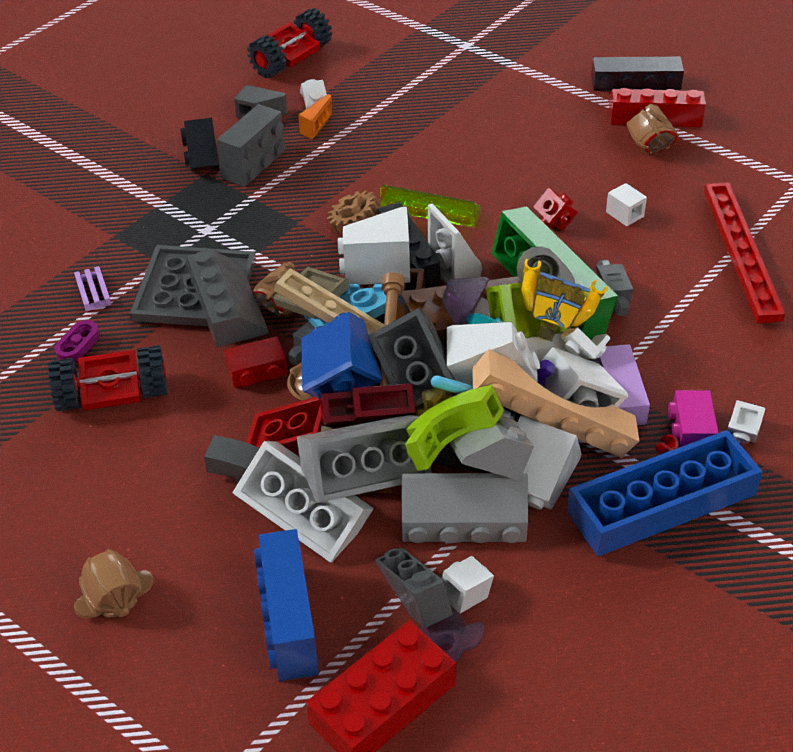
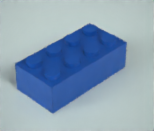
M297 529L258 535L260 548L254 549L270 669L277 668L279 682L319 675L314 629Z

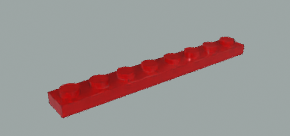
M730 183L705 184V196L756 322H783L785 317L784 309Z

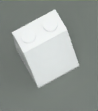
M400 207L343 226V238H338V253L344 254V258L339 259L340 275L345 274L349 284H382L383 275L390 272L401 274L405 278L404 283L410 282L407 207Z
M512 322L452 325L447 327V367L456 381L473 385L472 367L490 349L514 360L530 377L538 382L537 369H540L538 357L535 352L530 353L524 334L517 332Z
M554 347L542 359L549 360L554 364L553 375L546 378L547 390L567 401L587 407H606L610 405L619 407L628 397L627 392L599 363Z
M520 416L518 427L527 434L526 437L534 446L523 472L528 474V505L542 510L543 507L552 510L582 454L577 436Z

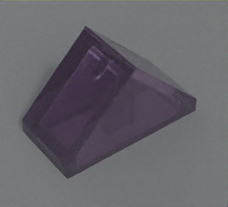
M474 277L449 280L442 297V302L454 325H466L469 314L474 312L483 296L489 278Z

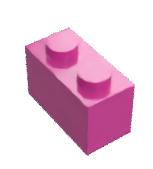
M675 390L674 400L668 404V418L674 421L671 435L677 438L678 446L683 447L718 434L710 390Z

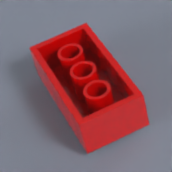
M409 620L306 701L308 723L336 752H376L456 685V662Z

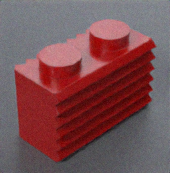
M277 336L224 349L226 367L234 388L249 386L255 382H264L266 379H277L282 375H287L285 354Z

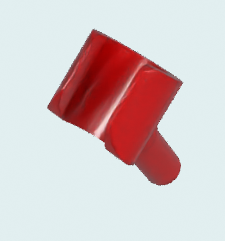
M665 435L660 439L666 444L659 443L655 446L659 454L680 448L678 440L674 435Z

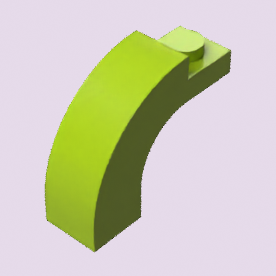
M493 385L471 389L442 401L419 416L406 429L410 438L405 443L408 456L413 460L417 471L429 469L439 452L457 437L472 431L495 426L504 409Z

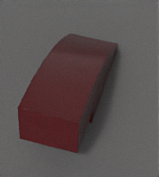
M412 383L352 388L351 392L321 394L320 398L322 424L332 428L359 425L415 414Z

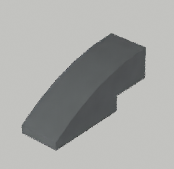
M214 435L204 456L206 470L208 473L235 477L237 485L260 448L235 439Z

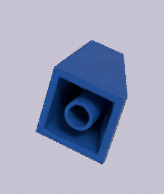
M350 312L337 315L335 320L324 326L314 328L310 334L302 337V389L304 393L320 399L321 394L351 392L352 388L371 387L383 380L371 341L368 337L369 334L365 322L362 318Z

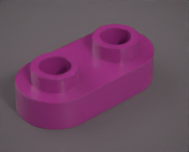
M90 320L75 323L56 343L54 349L57 359L72 358L74 362H77L78 358L83 357L99 339L100 335L97 324Z

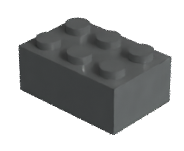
M258 104L217 139L222 179L245 187L285 151L284 125L282 123L281 111Z

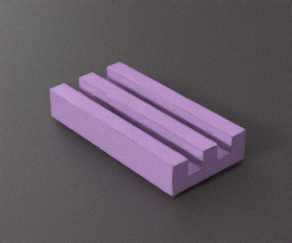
M99 266L94 267V272H90L89 269L84 270L85 274L80 275L79 271L74 272L85 311L111 305ZM97 278L104 298L102 301H99L93 279ZM84 281H88L94 303L89 304L83 285Z

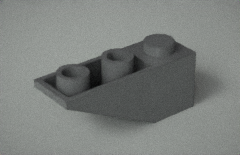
M403 547L389 550L384 556L375 559L377 566L410 616L423 628L453 615L444 581Z

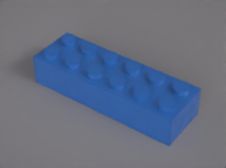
M726 430L570 488L567 513L598 557L755 496L763 471L732 434Z

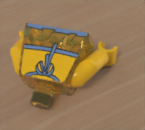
M526 259L523 268L524 276L521 291L525 308L532 312L531 317L541 320L536 335L539 338L552 342L558 326L568 330L571 326H580L595 313L601 298L608 290V287L605 286L602 291H598L595 288L597 280H594L588 288L541 272V261L538 260L537 267L531 268L528 266L529 259Z

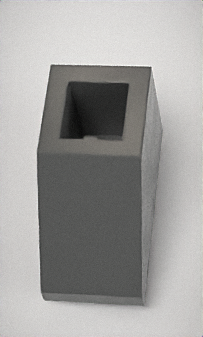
M245 85L234 98L236 118L241 119L258 104L281 111L282 116L288 113L286 93Z

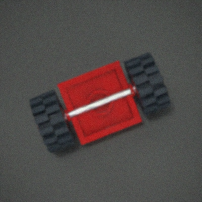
M311 8L296 16L294 24L289 22L270 34L263 35L251 42L247 48V51H249L247 55L251 58L249 62L250 64L253 63V69H257V73L259 75L262 74V77L271 78L284 70L286 65L292 67L320 50V47L332 39L330 37L332 32L329 31L332 27L328 25V18L325 20L324 13L320 14L319 9Z
M161 346L137 348L139 368H137L134 350L78 358L80 377H77L75 362L72 358L49 361L48 376L55 410L59 412L81 408L80 400L82 401L83 410L141 402L139 380H141L145 398L168 395L167 376Z

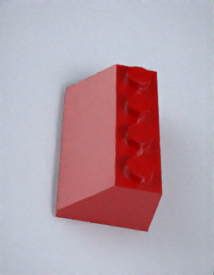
M621 88L612 89L609 95L611 125H627V122L639 114L641 110H646V106L650 104L658 105L674 127H702L706 107L704 91H676L673 89L630 90Z

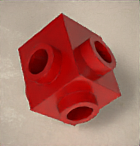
M548 188L533 206L543 216L540 220L551 229L555 226L562 231L578 213L572 206L574 201L565 193L560 195L551 188Z

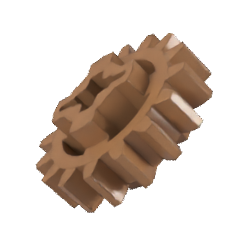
M365 190L360 194L359 191H356L353 196L348 194L339 199V204L333 205V210L328 212L329 217L327 220L334 232L339 231L342 234L343 226L375 216L378 213L377 208L380 207V204L373 192L368 193Z

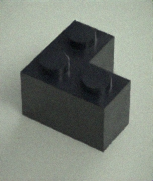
M212 118L184 121L185 128H180L183 146L188 147V151L184 152L185 165H190L191 172L219 168Z

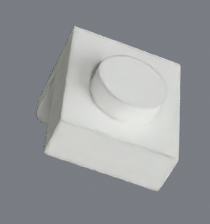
M310 79L301 83L300 94L304 98L306 109L327 95L323 80Z
M578 327L565 329L559 337L571 354L585 359L599 358L606 351V344L610 340L607 334L596 335L590 340Z
M736 400L727 430L738 443H756L765 408Z

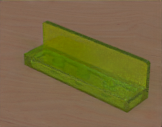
M381 185L380 187L381 207L401 202L404 207H407L408 214L412 216L428 218V205L433 203L450 223L474 227L481 213V205L476 204L474 201L388 185Z

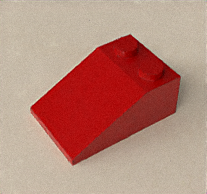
M313 397L255 414L246 443L260 448L264 441H276L299 457L297 437L321 432L323 424L320 399Z

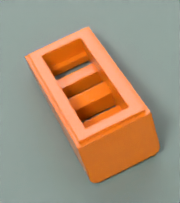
M327 94L299 114L300 134L313 139L332 115L331 95Z

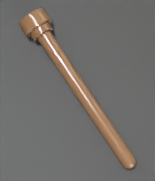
M390 272L382 277L381 288L386 295L384 326L396 320L397 300L404 290L405 278L399 273ZM381 365V375L383 380L380 381V386L390 385V382Z

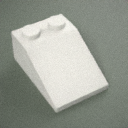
M433 203L429 204L428 244L440 260V279L446 286L481 281L482 264L480 260L474 255L460 232Z

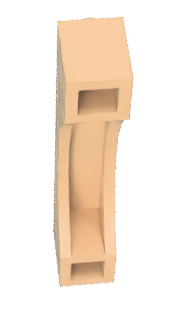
M488 349L472 367L473 389L493 385L501 405L535 421L577 436V439L620 458L639 442L636 415L614 405L587 407L567 401L537 383L514 360Z

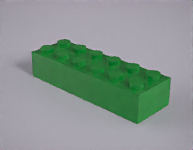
M528 207L502 211L491 254L513 277H517L518 260L526 250L538 246L549 248L569 268L576 284L589 288L592 282L597 280L595 288L598 291H602L607 286L608 290L601 298L595 313L580 326H577L590 340L596 335L605 334L618 295ZM581 290L576 293L574 292L570 300L577 302L582 307L588 292ZM570 324V326L567 327V328H565V329L577 328V327H573V326H571V324Z

